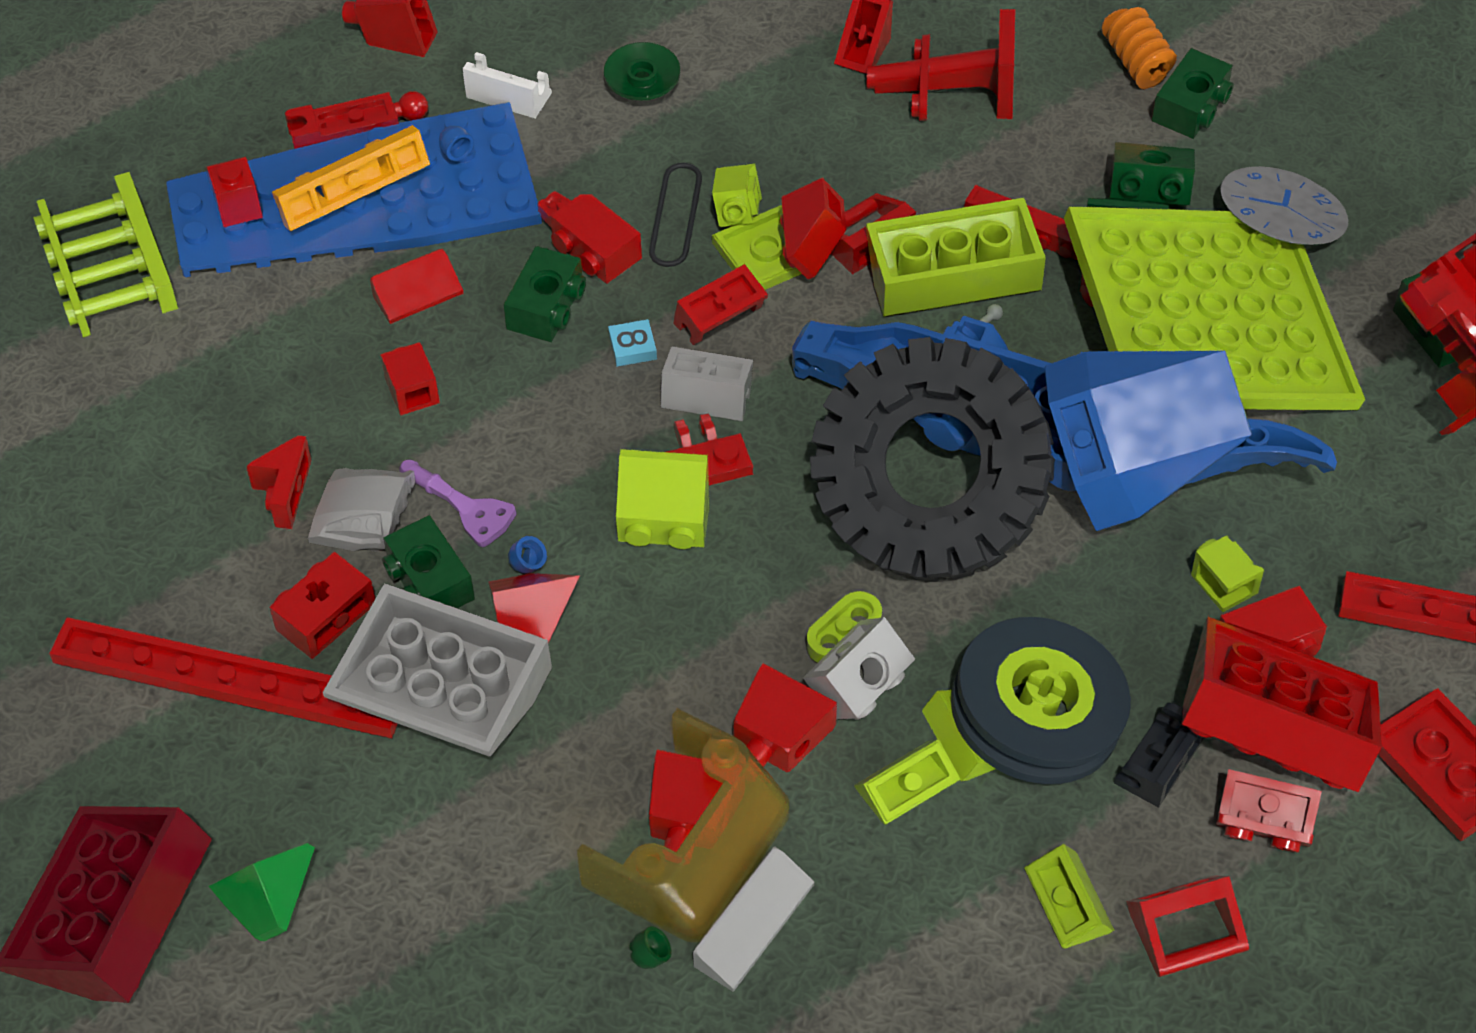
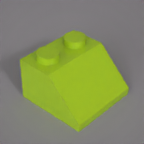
M620 449L616 510L618 541L628 542L634 546L662 544L671 545L677 549L704 547L709 513L708 455Z

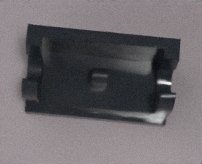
M1169 702L1162 709L1166 714L1159 712L1155 722L1114 781V784L1158 808L1204 738L1195 734L1189 727L1182 725L1183 708Z

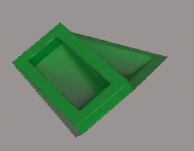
M306 843L258 861L210 885L209 888L255 939L266 941L287 931L315 847Z

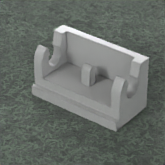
M671 346L662 370L661 408L702 415L709 413L710 416L743 421L746 410V398L749 399L751 392L753 360Z

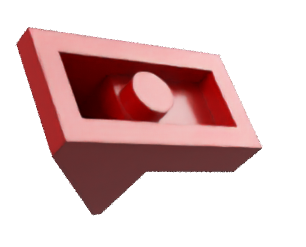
M298 435L250 462L246 467L252 489L267 491L265 499L266 510L271 511L275 527L293 528L312 461L306 436Z

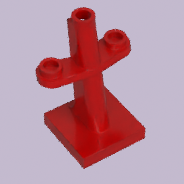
M1000 9L998 48L930 57V34H925L922 36V39H915L914 60L867 66V89H875V94L920 91V94H912L911 115L912 117H919V121H925L928 114V90L985 87L992 90L997 96V119H1013L1015 9Z

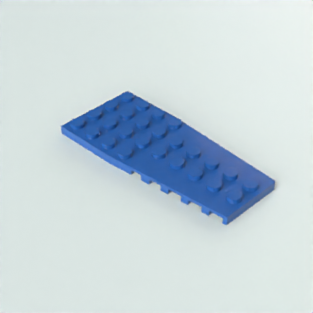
M510 102L401 122L388 127H376L370 131L249 160L248 164L255 182L263 218L228 227H223L206 171L169 180L166 183L180 266L184 277H191V271L216 268L217 273L231 272L232 265L256 262L257 268L271 266V260L293 257L296 258L297 263L312 261V255L334 252L335 258L353 256V250L370 247L374 248V253L423 247L542 224V217L538 212L537 197ZM412 125L420 131L430 165L297 229L289 231L284 226L272 191L295 181L296 177L306 172L312 173L365 148V144L376 139L382 140ZM453 125L465 129L474 140L472 151L465 158L458 161L450 160L442 152L439 144L440 133L446 127ZM321 185L315 187L317 191L324 197Z

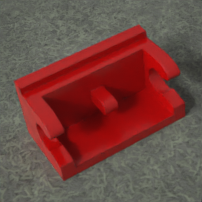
M743 264L678 300L673 324L680 331L688 327L691 333L690 342L692 345H695L702 341L704 333L750 308L753 312L760 309L763 301L768 298V293L748 267Z

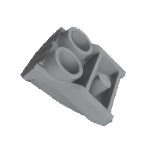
M336 469L325 487L314 515L308 536L309 543L350 551L360 549L371 551L385 550L383 537L393 533L396 524L400 522L399 516L408 504L407 494L411 492V488L414 487L416 482L414 471L409 470L402 473L376 469Z

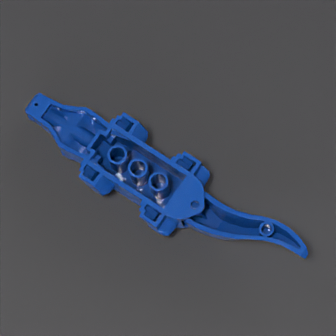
M962 316L960 322L954 321L952 327L948 326L944 334L900 322L866 327H851L810 321L802 328L792 346V367L795 377L804 379L810 375L841 389L849 382L844 375L858 362L861 361L864 366H867L876 360L873 352L891 344H894L898 349L908 347V339L930 337L934 343H944L945 338L965 341L971 348L978 351L980 348L987 350L999 357L1009 369L1013 368L1027 384L1042 408V413L1049 423L1054 443L1051 445V455L1055 459L1054 479L1049 482L1060 489L1076 491L1048 402L1045 365L1051 363L1009 351L993 324ZM928 413L912 418L924 428L926 437L938 447L949 451L960 449L981 456L975 435L959 419L942 413ZM1248 419L1252 436L1187 484L1227 471L1236 472L1244 466L1258 463L1275 466L1281 462L1293 461L1302 467H1307L1310 464L1316 465L1321 472L1326 473L1335 470L1337 460L1331 447L1317 437L1302 430L1269 420Z

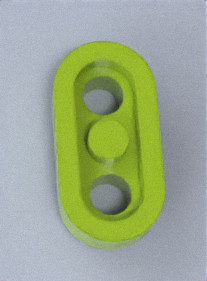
M862 591L845 595L809 628L807 633V651L810 657L818 663L832 649L822 647V645L825 643L836 645L859 623L852 619L855 616H863L866 619L882 618L880 601L874 595Z

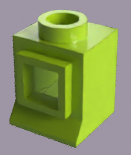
M755 164L716 168L712 195L719 227L753 223L754 215L758 214L760 200L762 199Z
M1226 535L1219 540L1210 539L1197 549L1191 576L1222 612H1225L1258 594L1264 569L1254 565V562L1236 541L1232 542Z

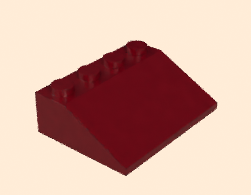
M80 806L0 952V971L94 1001L129 1003L140 984V980L155 950L159 947L176 909L180 906L182 897L200 866L212 838L179 807Z

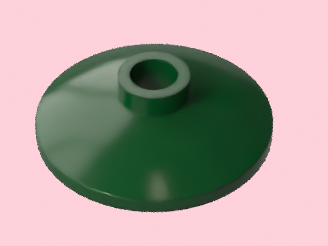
M637 42L622 46L608 57L604 65V79L608 87L617 95L631 100L642 101L659 98L670 92L680 78V63L675 54L664 46L650 42Z

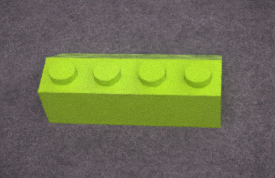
M1024 198L866 223L873 282L883 316L1042 290L1046 257Z

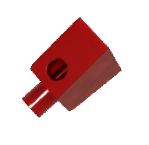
M427 0L346 1L342 8L343 21L348 24H359L366 43L370 46L425 57L438 33Z
M763 663L734 720V743L743 748L734 761L735 765L743 767V773L753 778L759 775L767 762L785 772H790L836 726L837 702Z
M657 749L649 820L651 836L665 840L661 857L665 861L674 865H686L693 846L709 850L716 848L742 796L743 767Z

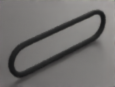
M686 162L676 163L666 169L663 175L649 247L650 258L659 266H677L684 262L688 256L702 183V173L693 164ZM676 169H690L696 174V183L683 253L676 260L663 261L655 255V247L669 176Z

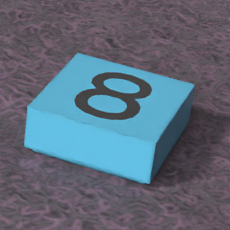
M649 319L608 326L609 338L617 367L657 360V350Z

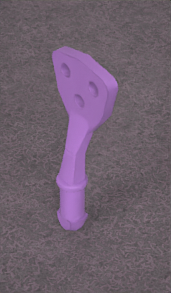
M405 460L399 467V471L402 473L409 470L414 471L415 483L425 488L427 493H433L448 501L459 512L465 532L479 547H486L501 536L516 516V509L513 504L493 498L471 499L454 490L441 479L439 474L429 472L413 460Z

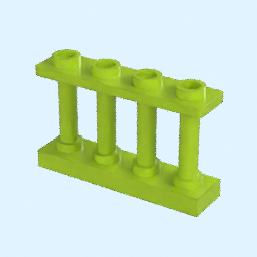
M130 172L114 176L118 192L111 194V199L50 216L45 200H37L41 215L33 218L40 239L49 238L50 243L43 245L50 268L59 266L60 271L53 273V277L60 297L69 295L70 300L62 302L70 326L79 324L83 338L91 335L85 317L149 298V301L158 300L162 313L178 309L169 276ZM113 214H118L119 217L127 216L128 220L122 221V226L63 244L59 243L56 231ZM128 241L129 245L137 243L138 248L132 249L133 254L69 272L66 259ZM137 269L139 273L144 271L148 273V277L142 278V283L83 301L79 300L75 289Z

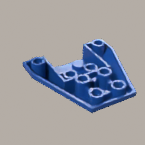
M1226 351L1083 352L1045 365L1048 402L1074 487L1096 531L1140 518L1252 436Z

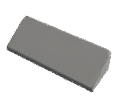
M774 846L693 952L694 968L734 992L812 889L814 881L783 851Z

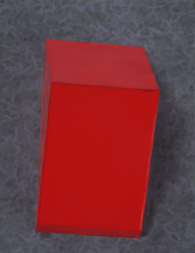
M852 0L834 64L866 74L867 66H876L891 39L893 0Z

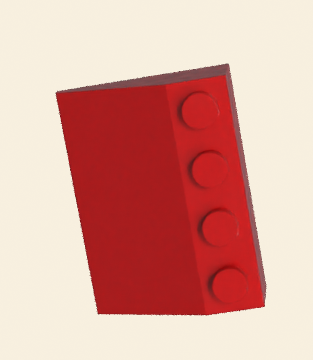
M1209 616L1207 617L1184 699L1182 725L1189 727L1191 731L1199 736L1206 738L1216 737L1229 742L1243 753L1250 755L1260 754L1275 760L1287 770L1294 772L1301 770L1319 777L1331 787L1338 789L1345 787L1359 792L1382 748L1378 682Z

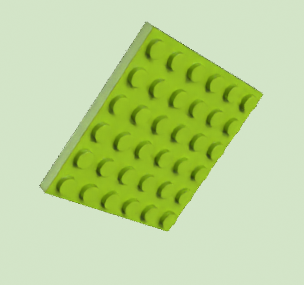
M1068 207L1064 221L1108 351H1226L1244 409H1360L1366 399L1304 245L1289 243L1264 235L1243 223L1231 211Z

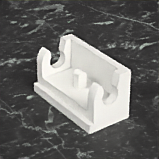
M476 52V67L470 62H467L463 67L466 98L489 105L510 102L513 112L536 119L552 93V90L549 88L548 74L538 71V82L488 68L486 56Z

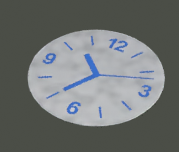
M1245 167L1229 173L1221 184V196L1228 209L1243 223L1269 237L1294 244L1319 245L1337 240L1347 230L1348 215L1340 201L1327 189L1299 174L1272 167Z

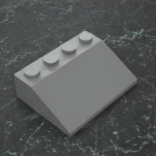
M384 583L325 687L323 695L328 699L491 756L534 704L552 669L548 640Z

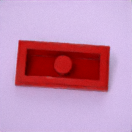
M438 249L389 269L370 279L373 297L390 324L464 294L453 266L443 249Z

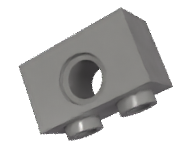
M885 617L861 620L803 679L811 689L837 702L836 719L854 718L859 720L874 710L877 705L875 700L885 690L895 687L904 679L905 673L903 671L915 658ZM861 665L863 666V669H864V677H863V680H862V678H861V676H860V666H861Z

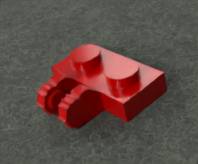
M709 413L699 417V429L704 436L705 442L692 445L689 429L684 419L674 421V430L680 448L666 452L708 455L709 485L753 475V464L741 433L717 439L715 426Z

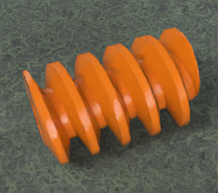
M1145 8L1119 9L1104 19L1102 33L1108 39V42L1121 59L1123 65L1128 69L1129 74L1135 80L1138 87L1145 90L1161 83L1175 65L1177 55L1170 49L1166 39H1163L1162 33L1156 28L1153 20L1149 18Z

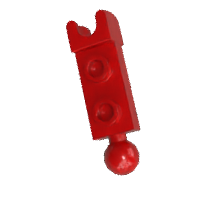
M409 91L402 95L399 102L393 103L390 93L386 92L313 109L312 105L289 109L285 112L289 135L292 137L293 146L296 149L370 131L376 127L399 124V117L409 121L422 119L428 112V101L423 94L417 91Z

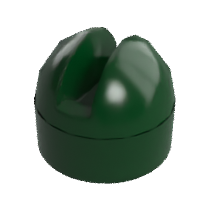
M654 926L639 932L630 942L631 960L639 968H656L667 962L672 954L667 936L663 931Z

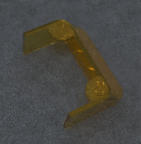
M677 708L672 714L674 752L701 758L705 772L710 777L723 783L678 851L674 852L660 844H644L637 847L623 865L584 844H581L577 850L581 886L684 941L695 943L701 942L754 873L787 823L790 804L788 796L741 740Z

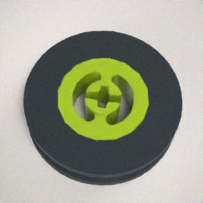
M1019 617L1004 620L988 627L970 643L953 682L951 708L954 721L963 739L986 763L1004 774L1027 782L1062 784L1076 781L1092 774L1108 760L1127 724L1131 708V697L1127 679L1120 665L1112 654L1092 636L1074 626L1057 620L1042 617ZM1025 684L1018 699L1015 696L1013 687ZM1063 700L1068 712L1055 716Z

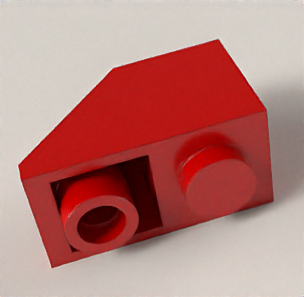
M823 177L781 197L783 215L780 216V222L785 236L783 255L788 265L792 268L796 267L808 280L816 276L847 230L844 199Z

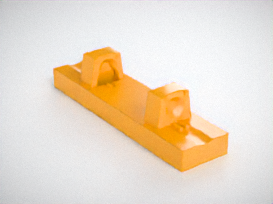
M412 125L382 140L376 139L365 144V148L312 173L306 172L296 177L295 181L272 191L284 226L289 231H292L430 165L420 131ZM321 185L324 197L317 191L315 187Z

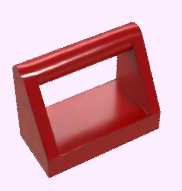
M875 193L845 211L846 229L876 211L882 217L874 222L915 216L916 211L904 201ZM866 226L850 236L843 234L831 252V255L852 275L871 264Z
M1214 875L1126 901L1130 916L1157 977L1249 950L1248 939L1229 876ZM1214 901L1230 936L1164 955L1154 918Z

